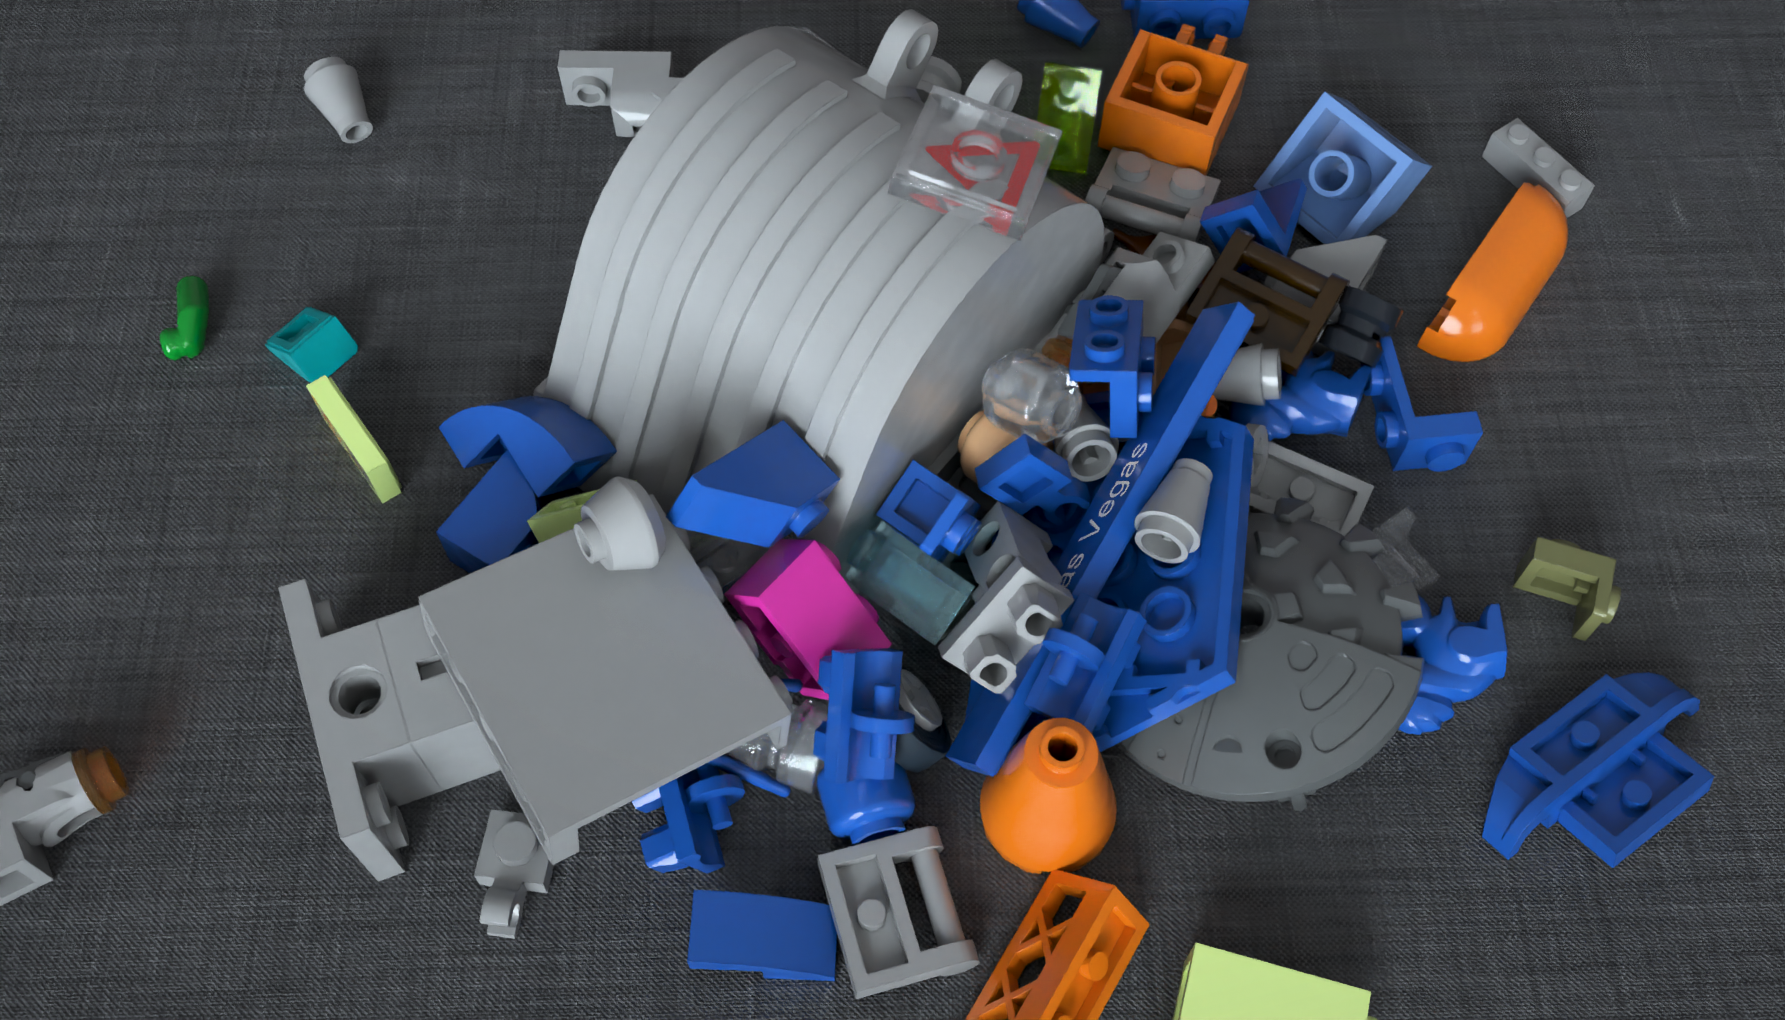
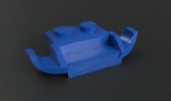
M1649 672L1631 673L1613 679L1608 674H1605L1510 747L1509 755L1495 781L1482 838L1509 860L1518 853L1526 837L1540 823L1548 829L1556 822H1559L1604 862L1614 868L1710 790L1714 775L1663 736L1667 723L1684 712L1691 717L1699 711L1700 700L1687 690L1680 689L1663 675Z

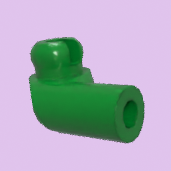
M186 276L177 283L176 287L178 327L163 329L159 335L162 350L170 360H178L184 356L193 359L205 347L210 312L208 286L200 277Z

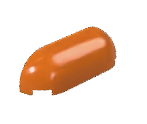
M1524 182L1450 287L1446 294L1449 296L1448 300L1430 326L1426 327L1416 347L1441 359L1470 362L1495 354L1507 343L1559 265L1567 247L1568 224L1566 215L1559 201L1546 188L1539 184L1535 186L1529 182Z

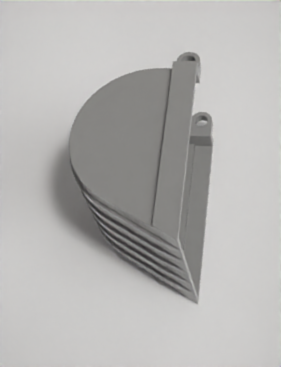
M913 9L905 10L889 26L869 69H866L804 30L789 26H773L745 34L726 44L688 73L662 100L636 133L619 159L598 199L577 257L548 377L534 389L533 396L551 398L563 402L586 420L590 419L607 436L617 450L604 465L578 488L585 493L598 490L616 476L637 480L648 495H654L667 516L693 474L784 420L840 480L823 502L829 508L825 518L802 538H798L791 532L782 539L815 540L828 547L841 564V571L839 573L852 591L858 594L894 553L884 544L894 527L878 517L876 513L912 460H915L948 482L956 470L961 467V454L957 448L958 439L966 423L973 415L979 411H989L992 408L1005 405L1012 408L1013 405L1026 403L1060 364L1045 343L1046 337L1065 313L1066 307L1072 303L1081 291L1086 290L1098 267L1103 264L1114 241V233L1104 227L1102 216L1096 207L1033 169L1030 171L1009 227L1002 228L986 211L994 204L999 207L1003 196L1008 193L1006 189L1017 164V159L950 161L977 186L966 195L924 155V152L927 150L1002 147L998 137L1021 91L1022 74L998 59L990 60L973 78L953 120L947 118L924 104L916 91V87L937 43L938 26L935 22ZM686 530L690 541V554L699 568L708 566L713 571L720 583L723 595L771 548Z

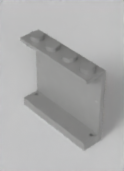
M650 494L649 497L662 522L666 538V549L657 566L651 569L609 571L600 561L591 564L582 553L573 528L418 596L426 633L552 865L580 852L578 828L765 733L769 735L777 750L787 745L791 715L794 713L793 701L789 691L778 676L774 675L770 678L767 676L757 660L759 656L758 647L750 629L742 620L733 622L722 605L724 603V595L717 577L708 566L698 567L689 552L691 547L686 530L675 527L666 518V514L653 494Z

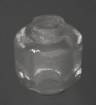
M1020 348L1007 353L987 369L982 380L984 415L993 426L1016 438L1026 433L1039 443L1044 444L1052 441L1054 438H1060L1067 434L1080 415L1082 395L1079 392L1078 382L1069 379V367L1037 351Z

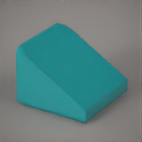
M306 307L264 344L270 352L310 383L324 375L328 378L358 351L357 343L336 316L312 307Z

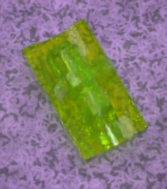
M1045 62L1033 144L1039 151L1032 167L1087 173L1102 69Z

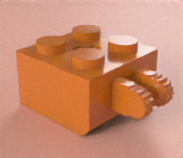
M1187 24L1182 25L1175 40L1140 29L1104 102L1097 147L1109 151L1115 147L1125 151L1139 152L1148 158L1181 168H1191L1203 175H1207L1240 102L1249 64L1224 56L1228 44V37L1216 34L1210 42L1208 49L1204 50L1193 46L1196 28Z

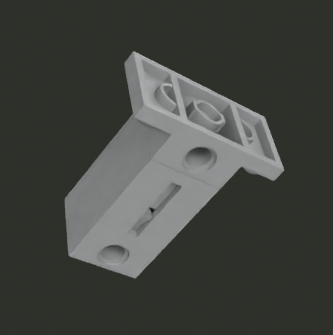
M306 579L278 587L340 839L378 882L404 873L405 868L399 848L409 845V836L398 806L500 771V768L426 633L420 605L351 628H342L333 601L330 598L320 601Z

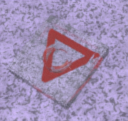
M933 85L892 174L888 194L943 214L947 213L972 220L976 226L1021 241L1063 131Z

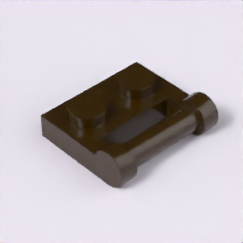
M1238 227L1187 310L1186 322L1194 325L1203 309L1240 302L1256 316L1239 348L1263 343L1264 349L1279 348L1281 370L1296 377L1329 318L1338 307V302L1346 286H1349L1350 280L1335 273L1327 277L1256 242V234ZM1244 263L1316 300L1312 307L1309 308L1236 271Z

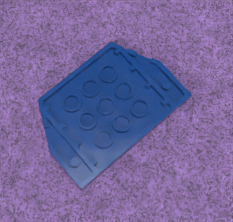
M1110 390L1082 394L1086 398L1088 405L1110 428ZM1054 399L1012 406L1014 410L1047 429L1052 435L1054 444L1053 419L1050 414V405ZM1139 412V419L1142 416L1143 412ZM1201 415L1174 461L1175 463L1182 458L1194 459L1205 464L1213 474L1199 548L1189 553L1183 562H1162L1148 556L1137 546L1135 542L1137 530H1135L1097 597V600L1113 607L1140 612L1147 621L1137 640L1141 648L1131 668L1121 672L1108 699L1111 709L1101 729L1092 731L1100 752L1236 682L1254 438L1245 425L1220 417L1206 418ZM1118 438L1119 450L1117 453V457L1119 456L1128 438ZM1107 475L1095 481L1083 482L1088 487L1091 501H1093ZM1065 503L1062 505L1066 523L1060 527L1050 522L1045 517L1043 508L1038 505L1021 515L1048 533L1053 547L1047 553V556L1054 566L1087 509L1081 508L1076 503ZM999 530L992 538V545L998 536ZM972 679L965 721L985 688ZM1032 712L1014 745L1034 727L1050 718Z

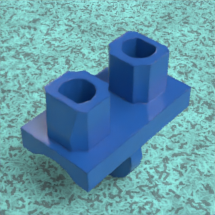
M1080 593L1062 629H1048L1042 644L1050 653L1024 704L1032 712L1047 718L1075 720L1085 726L1091 733L1092 731L1100 730L1111 709L1108 699L1123 670L1132 667L1141 648L1137 640L1147 622L1140 612L1113 607L1089 595Z
M892 648L832 650V655L824 656L820 659L818 685L823 688L825 693L829 694L827 721H822L821 725L815 730L813 755L824 761L823 780L834 784H843L859 779H894L897 734L911 733L914 731L915 725L914 714L899 710L903 651Z
M706 763L633 800L632 803L635 809L644 813L663 806L667 819V824L642 834L640 843L646 865L661 873L692 867L708 874L725 867L716 830L728 828L733 824L729 806L738 802L745 794L740 776L734 774L720 775L718 768Z

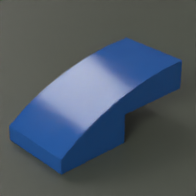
M694 890L687 958L690 969L762 971L763 977L766 979L835 981L837 931L829 905L770 895Z

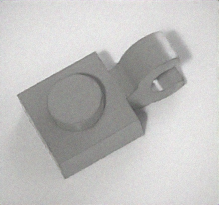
M491 809L474 873L479 885L491 886L485 895L480 914V923L488 925L487 934L489 936L516 939L521 924L527 891L548 894L554 865L551 864L524 813Z

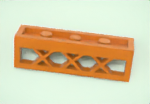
M1057 869L1051 871L965 1020H1006L1007 1018L1008 1020H1098L1150 924L1115 885ZM1066 895L1081 898L1082 901L1073 917L1054 926L1053 918ZM1044 956L1046 964L1038 978L1019 988L1018 979L1026 965Z

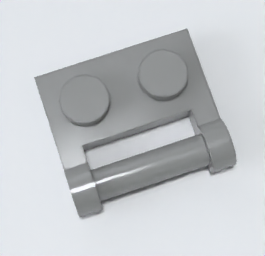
M1113 147L1095 184L1091 185L1085 201L1096 207L1102 218L1156 235L1161 231L1197 243L1203 230L1200 219L1204 208L1214 204L1221 180L1203 175L1191 168H1181L1148 158L1139 152L1125 151Z
M935 826L921 827L818 855L820 875L856 999L937 976L959 974L974 968L980 963L974 941L965 939L939 857V853L943 851L944 847L938 828ZM901 862L913 863L938 947L920 951L894 864Z

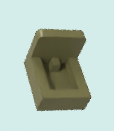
M1538 536L1518 563L1513 583L1514 588L1577 606L1572 637L1586 641L1601 623L1609 624L1612 621L1621 596V588L1612 585L1617 559L1583 550L1570 541L1561 539L1548 540Z

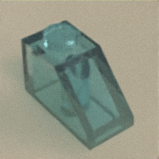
M882 520L875 532L870 529L865 530L854 543L846 560L851 565V568L845 576L855 588L923 638L936 645L975 586L948 563L929 556L919 549V544Z

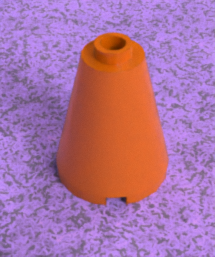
M1052 718L1038 724L1011 748L997 775H994V777L986 775L980 795V812L986 838L1006 861L1030 873L1042 874V871L1051 872L1056 869L1071 872L1081 869L1103 850L1115 826L1117 802L1111 780L1092 733L1075 720Z

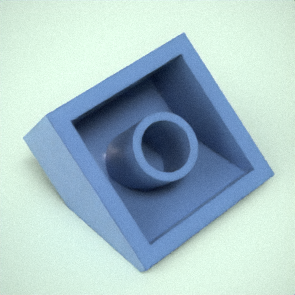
M1324 91L1253 187L1258 189V191H1262L1301 178L1307 187V191L1297 223L1323 244L1366 237L1397 212L1433 166L1348 100Z

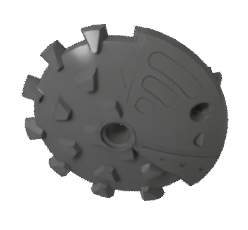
M1281 497L1276 501L1274 514H1249L1240 628L1246 625L1261 627L1251 634L1239 636L1236 682L1119 742L1129 756L1151 774L1184 791L1226 801L1257 802L1277 800L1278 803L1291 800L1294 811H1302L1307 808L1305 796L1316 794L1317 789L1343 778L1378 753L1394 736L1413 706L1423 680L1425 660L1421 657L1403 655L1401 622L1423 618L1418 593L1412 581L1390 587L1380 568L1372 560L1385 549L1381 540L1371 530L1358 523L1343 536L1324 525L1310 521L1314 513V507L1307 501Z

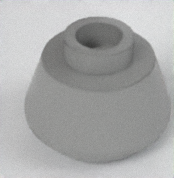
M619 476L611 478L581 507L582 521L574 524V532L582 553L591 564L600 561L609 571L651 569L657 566L666 549L665 533L651 498L637 481Z

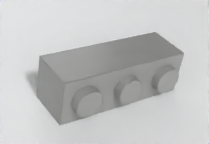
M1518 117L1492 133L1482 154V157L1517 189L1524 182H1529L1535 186L1539 184L1546 188L1559 201L1566 219L1583 208L1595 187L1593 183Z

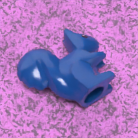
M1311 350L1296 377L1281 370V399L1266 400L1265 406L1231 401L1229 404L1230 419L1245 426L1248 423L1264 425L1267 429L1269 442L1272 439L1286 438L1291 433L1305 435L1325 433L1347 437L1361 405L1365 386L1372 368L1366 365L1362 366L1347 378L1342 374L1332 371V365L1335 360L1334 352L1327 351L1319 358H1313Z
M1418 595L1423 618L1403 621L1401 626L1403 646L1413 648L1415 657H1421L1425 660L1423 680L1416 700L1398 730L1414 735L1440 730L1442 722L1454 716L1452 703L1467 701L1477 697L1495 680L1502 679L1505 676L1507 645L1499 604H1488L1484 608L1479 621L1463 623L1456 618L1451 596L1443 597L1438 615L1432 616L1428 604Z

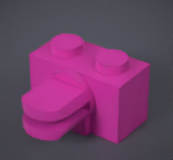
M781 539L724 595L737 610L743 622L750 629L755 641L772 663L779 665L789 678H796L802 681L803 688L799 692L803 696L829 700V694L825 693L823 688L818 685L819 662L822 657L832 655V650L889 648L892 643L877 624L879 622L877 611L865 598L852 591L839 573L841 571V564L838 558L828 547L815 540Z

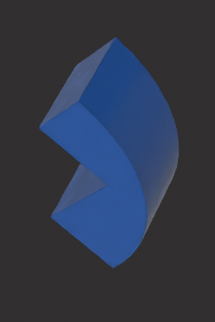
M525 396L467 408L449 417L438 427L463 468L497 461L508 449L538 498L581 486L617 452L607 436L590 419L586 420L563 402L539 396Z

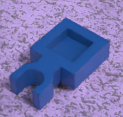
M1026 433L975 468L979 490L1021 515L1038 505L1043 508L1045 517L1059 527L1066 523L1063 504L1076 503L1086 510L1092 502L1087 485L1071 476L1068 461Z

